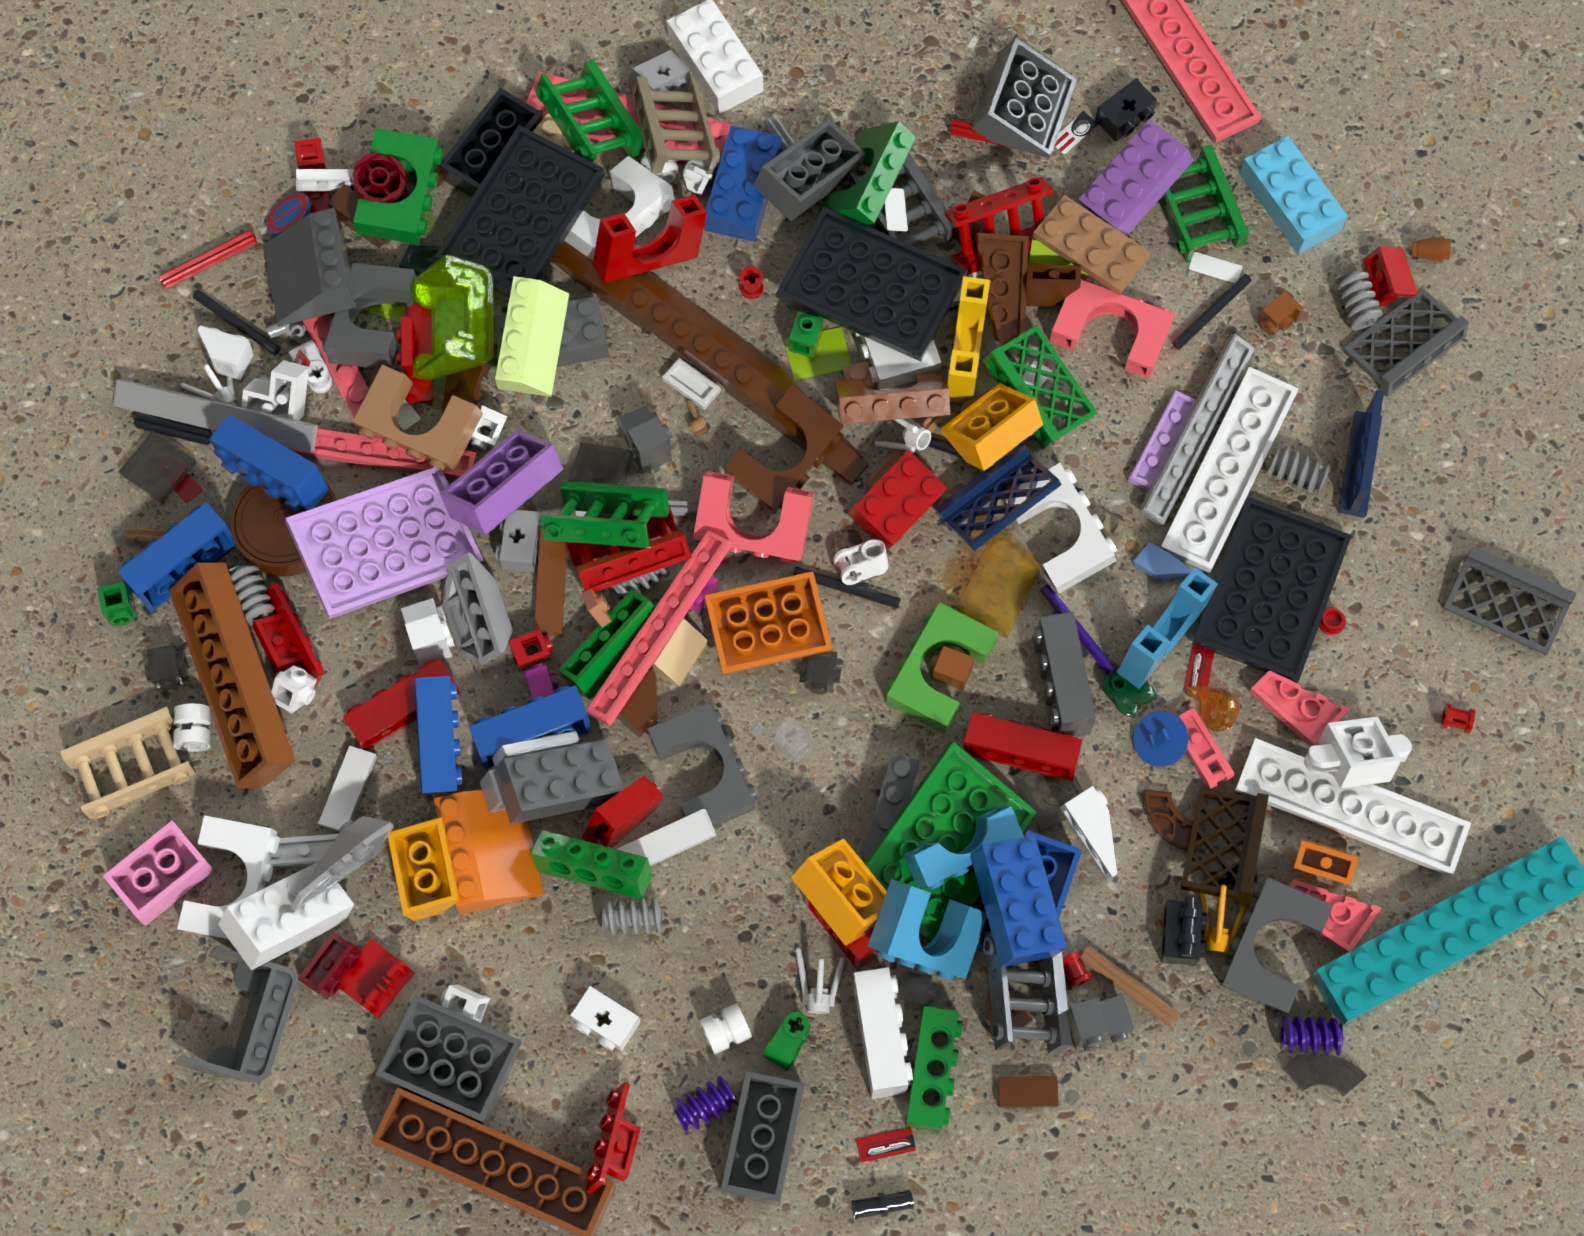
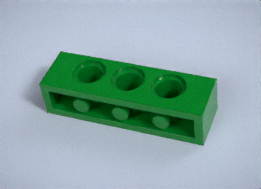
M545 830L541 831L531 852L538 872L638 899H643L653 876L647 857Z
M928 1006L923 1008L906 1127L941 1133L942 1125L948 1126L951 1108L945 1107L946 1097L953 1095L955 1082L954 1078H949L951 1066H957L959 1049H953L955 1037L961 1038L963 1021L958 1020L959 1011ZM935 1034H942L946 1037L948 1043L944 1047H936L932 1043L931 1038ZM931 1063H938L942 1066L943 1073L940 1076H932L928 1073L927 1066ZM927 1092H934L939 1097V1102L934 1106H929L924 1103L922 1096Z

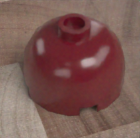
M371 153L363 156L356 163L352 175L353 188L359 199L374 203H395L401 197L405 188L406 172L402 164L395 157Z

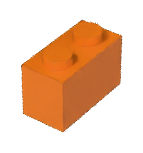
M1302 838L1294 868L1351 885L1359 857L1358 855Z

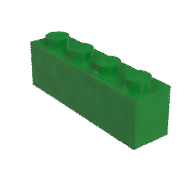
M631 589L608 614L611 622L603 627L599 624L558 670L571 687L576 685L578 692L590 700L604 684L654 610L655 606L642 594Z

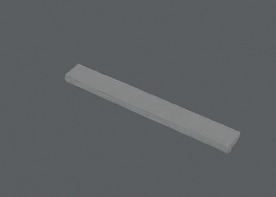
M1237 334L1229 336L1139 509L1140 513L1158 526L1165 524L1255 350L1254 347Z
M124 379L116 381L115 407L212 430H217L230 414L285 447L309 453L315 451L318 425Z

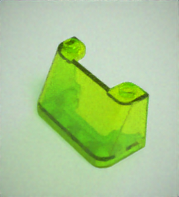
M445 255L413 280V295L416 302L420 306L432 309V355L422 353L414 359L413 377L424 380H431L482 366L492 359L494 353L492 275L486 267L480 264Z

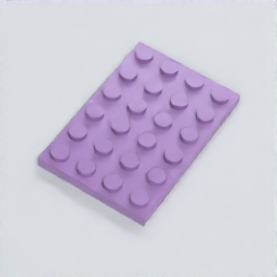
M434 467L286 518L285 523L328 620L446 578L448 576L447 565L466 553H472L483 564L484 560L468 526L450 518L440 496V493L449 486L443 471Z

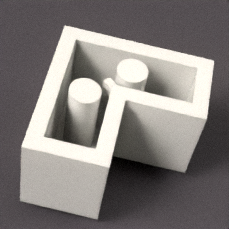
M283 360L271 371L270 382L255 378L243 389L241 407L299 421L304 416L309 367Z
M432 598L401 608L412 649L420 667L429 660L435 661L438 658L444 660L453 657L450 647L455 645L446 623L447 620L442 606L436 607Z

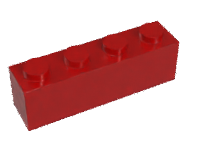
M440 658L435 661L429 660L421 665L419 671L412 675L407 674L400 677L394 686L387 690L381 689L377 691L369 701L364 704H356L347 711L343 718L363 750L366 751L416 720L415 678L450 676V682H455ZM456 684V690H457V695H458V694H460V691H459V688H458V686H457V684Z
M972 713L963 750L971 757L1074 781L1083 739L1069 733L1059 734L1051 732L1044 727L1022 725L1015 720L1005 721L997 719L986 713Z

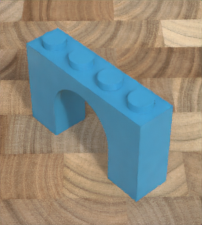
M1195 567L1179 586L1171 603L1152 628L1147 625L1133 641L1117 673L1140 689L1202 614L1218 583Z
M891 879L868 947L878 950V957L894 962L897 957V963L913 969L915 964H918V970L932 975L937 970L936 975L953 981L954 976L966 979L987 919L986 912L949 900L938 933L928 945L921 947L919 928L931 893Z

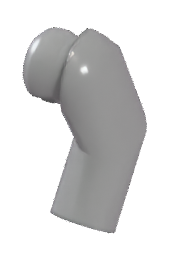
M276 322L266 327L271 339L282 334L294 339H300L306 334V328L301 322L279 327Z

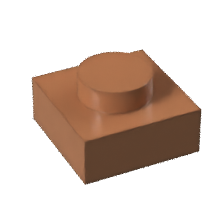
M868 360L842 367L844 380L862 378L866 388L875 389V383H872L868 372L870 367Z
M591 588L583 592L581 595L586 607L600 626L603 627L610 623L611 619L607 612L610 606L603 595L597 596Z

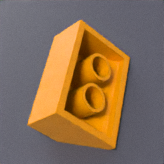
M999 383L943 426L941 432L967 463L985 471L1001 457L1013 450L1024 439L1031 436L1043 425L1034 398Z
M440 817L390 832L388 841L403 916L417 921L441 914L459 902L460 899L443 818Z
M845 839L808 857L791 876L792 880L845 946L875 927L887 891Z

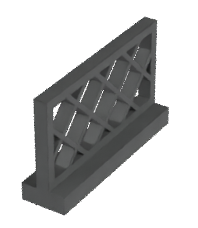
M1423 288L1417 291V295L1408 298L1343 348V352L1380 385V391H1383L1386 397L1402 387L1462 341L1467 335L1469 322L1462 316L1459 318L1455 317ZM1422 298L1429 305V310H1414V304ZM1398 316H1410V325H1394V319ZM1414 317H1429V326H1413ZM1433 317L1444 318L1449 324L1445 327L1433 326ZM1378 331H1390V340H1374V334ZM1394 332H1410L1409 341H1394ZM1413 332L1429 333V339L1425 342L1413 341ZM1358 346H1371L1370 355H1359L1354 349ZM1374 346L1390 347V356H1374ZM1393 347L1409 348V354L1406 357H1393ZM1374 362L1389 363V370L1381 375L1373 368Z
M1472 547L1466 555L1464 564L1443 609L1541 654L1547 655L1577 593ZM1468 568L1478 571L1483 582L1469 586L1465 578ZM1496 581L1503 582L1509 594L1495 598L1489 584ZM1461 583H1463L1464 588L1458 590ZM1485 585L1490 600L1476 605L1471 590ZM1464 592L1467 593L1471 603V607L1465 609L1451 605L1455 596ZM1525 592L1531 595L1534 606L1521 610L1515 595ZM1510 597L1516 612L1502 616L1497 601ZM1492 604L1497 618L1490 621L1482 619L1478 608ZM1548 604L1561 609L1558 617L1550 621H1546L1541 608ZM1536 609L1542 624L1528 628L1522 613ZM1473 610L1475 615L1469 613V611ZM1518 615L1523 630L1513 633L1507 630L1504 620ZM1499 622L1501 627L1493 623ZM1554 623V626H1553L1552 630L1550 631V628H1549L1548 625ZM1544 627L1548 637L1545 645L1542 646L1535 643L1530 631ZM1525 633L1527 639L1524 638V637H1522V636H1520V635H1522V634Z

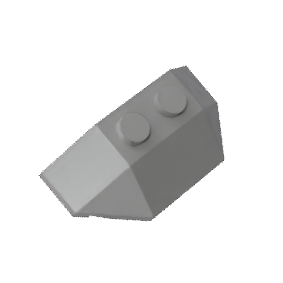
M466 553L447 565L448 576L444 588L443 606L458 653L474 660L478 664L484 665L504 653L513 629L497 581L472 553Z

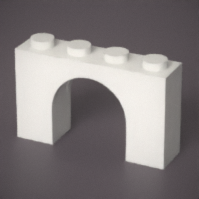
M629 156L610 170L613 189L634 203L633 207L625 215L636 230V238L646 228L652 226L654 221L670 210L671 200H675L673 188ZM582 211L564 240L592 261L600 219H596Z
M854 332L855 336H860L863 344H860L862 357L864 360L868 359L871 366L868 368L872 383L876 382L879 390L916 381L915 374L941 371V360L934 340H932L920 362Z
M1061 463L1048 470L1060 480L1062 485L1016 519L1018 524H1021L1046 509L1056 507L1067 509L1079 518L1081 532L1074 546L1043 564L1058 594L1116 562L1114 553L1118 551L1111 538L1105 539L1100 530L1104 526L1097 514L1091 516L1087 506L1090 505V502L1083 490L1078 493L1073 484L1077 480L1070 468L1064 470ZM1038 481L1036 488L1043 487L1050 481ZM1030 482L1021 484L1018 490L1029 489ZM1026 497L1016 498L1014 504H1021L1026 500Z
M204 815L197 844L236 853L246 866L247 883L242 894L228 905L210 906L184 901L177 929L229 940L218 924L228 906L264 889L266 881H270L273 872V865H270L272 853L275 854L278 850L279 837L277 836V831L271 828Z

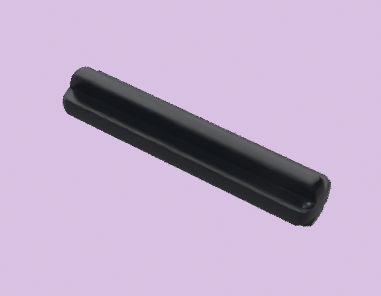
M140 412L135 415L133 422L138 429L204 445L211 443L209 438L213 435L210 429Z

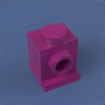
M545 663L533 665L530 667V670L524 671L532 698L537 696L547 697L554 694V691L559 688L555 673L549 674Z

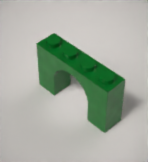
M899 121L859 130L854 142L867 153L862 163L866 167H871L865 176L853 187L844 191L829 193L818 216L823 207L864 225L875 223L916 136Z
M375 128L370 154L379 153V155L395 157L402 164L404 170L410 172L417 179V184L409 197L397 203L376 201L374 203L359 199L353 221L356 234L419 244L421 235L425 236L427 220H425L426 211L430 212L432 208L433 197L430 194L431 189L437 186L438 173L436 168L443 160V149L439 147L438 138Z

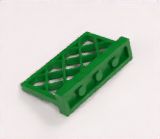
M1038 325L1002 347L993 350L983 360L998 384L1001 383L1036 400L1043 425L1033 433V436L1042 449H1045L1098 413ZM1033 334L1040 343L1039 351L1026 347L1027 338ZM1009 349L1019 351V363L1011 362L1004 352ZM1025 353L1038 356L1036 368L1023 365ZM1043 358L1053 362L1055 365L1054 373L1041 370ZM1022 371L1035 374L1034 386L1023 381ZM1040 375L1053 379L1051 390L1039 387ZM1058 380L1064 381L1069 385V395L1056 392ZM1038 393L1050 396L1049 408L1040 406L1037 401ZM1055 398L1068 401L1067 412L1054 409ZM1073 402L1082 404L1087 414L1083 417L1072 414ZM1053 415L1066 418L1064 429L1059 432L1052 423Z

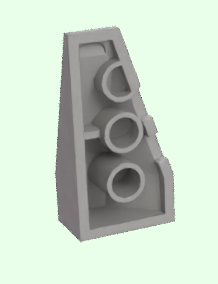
M365 816L360 817L354 822L349 820L343 824L338 830L340 834L296 896L290 907L292 911H297L377 856L394 825L389 821Z

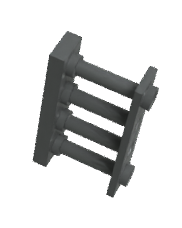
M908 153L898 174H902L906 184L899 188L904 190V197L909 194L916 195L919 205L906 211L907 222L923 214L925 216L929 215L933 222L931 226L902 241L916 246L935 235H942L946 243L955 239L956 228L945 216L944 211H946V208ZM854 170L849 172L848 189L860 181ZM880 211L874 225L878 231L898 239L894 231L887 229L886 219Z
M992 932L988 934L983 943V951L987 957L993 1023L991 1037L994 1040L995 1050H1002L1013 1042V1038L1045 1040L1049 1054H1059L1071 1047L1062 952L1055 957L1039 960L1040 972L1006 969V966L1001 967ZM1008 981L1039 984L1042 990V1000L1009 998ZM1010 1010L1042 1012L1045 1028L1012 1026Z

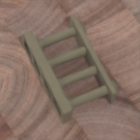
M637 76L631 97L651 173H662L665 162L669 160H701L704 163L706 174H712L715 164L719 162L720 152L714 143L703 104V91L699 89L697 79L691 78L687 92L653 91L649 87L647 77ZM653 101L687 102L689 111L658 110L654 106ZM659 121H692L694 130L663 129V127H660ZM664 140L698 141L700 150L669 149L668 146H665Z

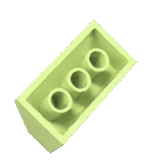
M513 277L495 377L498 389L552 397L569 293L541 280Z

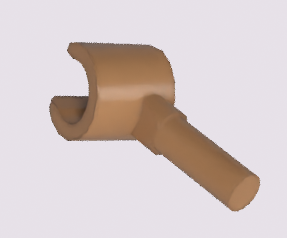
M689 400L686 404L694 421L689 423V428L696 437H699L707 431L706 421L697 412L693 401Z

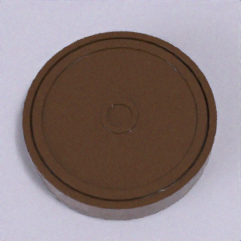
M327 483L326 485L329 490L316 507L337 501L333 490ZM249 484L237 498L230 517L232 538L240 553L251 566H258L261 572L269 575L294 576L307 572L285 523L287 517L302 513L303 511L295 512L285 504L283 499L279 497L273 499L264 492V488L256 485V487H253Z

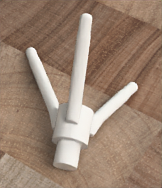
M207 364L204 365V369L217 389L214 395L185 383L180 384L181 388L209 400L237 406L235 403L237 400L234 397L233 378L227 376V386L222 387Z

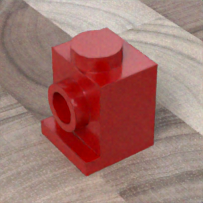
M540 629L509 640V647L519 672L550 660L549 652L554 651L549 636L543 637ZM530 648H535L538 653L529 655L527 651Z

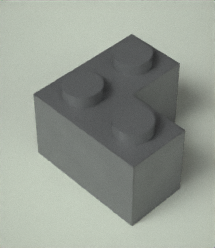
M646 405L618 418L619 430L642 474L672 460L671 450L674 449L670 440L672 435L666 423L661 425L656 412L651 414Z
M1124 995L1100 1001L1099 997L1070 1005L1068 1009L1070 1032L1076 1050L1083 1048L1084 1052L1095 1050L1101 1047L1100 1043L1111 1040L1113 1044L1129 1039L1128 1034H1131L1134 1030Z

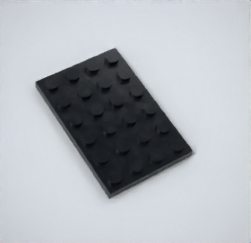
M518 125L437 251L436 259L510 299L514 276L536 280L541 278L607 174L606 170Z
M823 207L780 284L776 297L921 362L962 286L963 276H967L968 270Z
M1247 497L1215 581L1218 585L1205 607L1192 644L1261 671L1268 672L1270 670L1298 683L1352 535Z

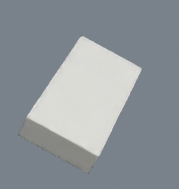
M678 358L662 376L665 383L689 400H692L693 403L703 410L721 392L720 386L681 358Z

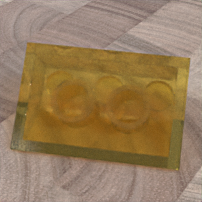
M995 535L991 538L959 603L958 612L1008 638L1042 566L1019 545Z

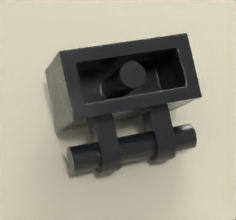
M1185 897L1184 901L1167 900L1164 905L1161 963L1196 966L1200 958H1204L1205 941L1201 940V929H1206L1207 912H1202L1203 903L1196 902V898Z

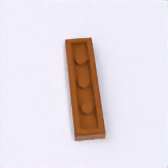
M540 528L534 631L540 629L542 635L563 636L567 544L566 541L544 540L543 530Z

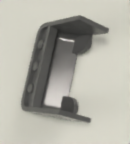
M216 946L210 951L209 957L237 965L234 972L236 987L241 991L252 994L235 1050L227 1047L216 1048L209 1054L206 1062L181 1055L176 1058L175 1065L217 1077L257 1083L266 1079L271 1072L297 988L298 977L291 968L269 961L251 970L238 952Z

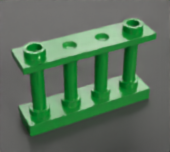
M594 60L585 62L580 78L553 85L546 73L541 74L535 91L537 98L544 104L575 154L591 162H594L596 154L619 147L624 148L629 157L640 154L644 144L640 129ZM584 88L591 98L565 104L559 94ZM596 107L603 115V118L578 124L572 114ZM609 127L616 137L591 144L585 134Z
M1212 144L1203 146L1197 161L1192 162L1180 175L1182 177L1200 171V173H1204L1207 180L1206 183L1171 193L1169 188L1160 198L1176 237V249L1180 255L1183 254L1186 263L1191 262L1195 247L1228 238V240H1232L1234 247L1238 248L1245 246L1249 236L1247 226ZM1205 194L1214 196L1215 206L1185 215H1180L1176 205L1178 202ZM1215 216L1223 218L1225 228L1192 238L1189 237L1185 225Z
M564 481L560 486L563 508L558 515L541 514L540 520L544 540L648 548L647 522L650 517L666 518L670 510L667 491L664 488ZM573 511L586 512L584 517L571 516ZM599 513L612 514L609 519L596 518ZM625 515L638 516L635 521L622 520Z

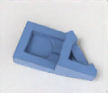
M1151 542L1145 546L1133 561L1135 568L1156 579L1161 578L1163 584L1170 583V579L1183 576L1187 578L1192 572V569L1179 559Z

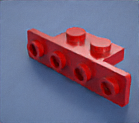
M430 303L413 304L412 307L405 306V317H401V327H397V341L401 343V351L397 352L398 368L403 369L404 374L413 382L406 396V402L408 404L433 402L432 305Z
M277 582L271 583L266 595H269L271 598L268 603L274 606V615L255 620L252 628L275 672L300 665L308 674L317 679L315 686H317L323 676L322 663L319 659H316L309 638L303 634L299 618L292 612L285 591L281 590Z
M626 1082L622 1083L617 1089L613 1088L606 1098L608 1108L600 1121V1138L596 1141L592 1151L595 1157L586 1173V1179H588L586 1191L589 1193H593L605 1182L607 1175L621 1182L629 1176L641 1128L622 1118L630 1084Z

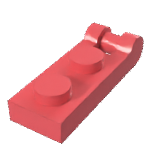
M1192 708L1179 715L1178 717L1186 725L1189 734V744L1186 753L1199 772L1206 788L1212 789L1218 785L1217 782L1223 779L1227 781L1234 777L1231 766L1196 710ZM1215 762L1218 770L1211 772L1208 766Z

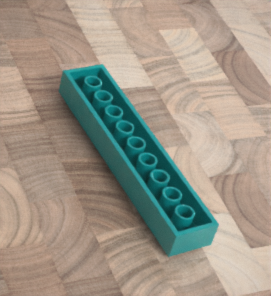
M1561 836L1322 966L1310 977L1337 1022H1341L1343 1027L1583 895L1584 868L1564 837Z

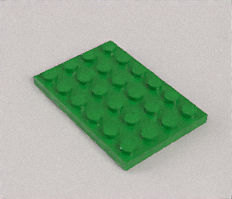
M954 742L948 743L864 862L886 891L891 879L931 893L919 928V935L928 943L934 939L939 931L949 900L972 907L981 892L972 864L968 866L969 871L957 877L951 875L944 879L945 883L935 889L929 890L928 887H917L903 855L927 842L939 843L951 853L962 851L970 844L974 837L976 818L998 806L1012 807L1022 833L1037 813Z

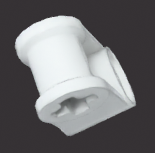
M311 339L290 350L288 353L293 362L299 349L311 361L307 381L310 389L315 393L327 392L331 388L333 380L314 341Z
M877 539L868 540L865 543L842 549L833 557L835 566L841 571L840 578L846 585H853L873 576L881 575L889 567L885 544Z

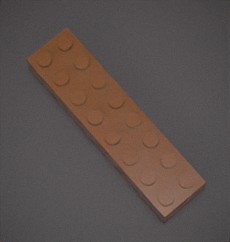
M197 563L169 592L237 789L265 787L295 762L293 750L286 736L284 725L280 719L226 563Z
M398 1087L371 1141L379 1149L575 1236H595L616 1189L615 1183L606 1179L593 1193H589L586 1191L588 1179H586L587 1170Z

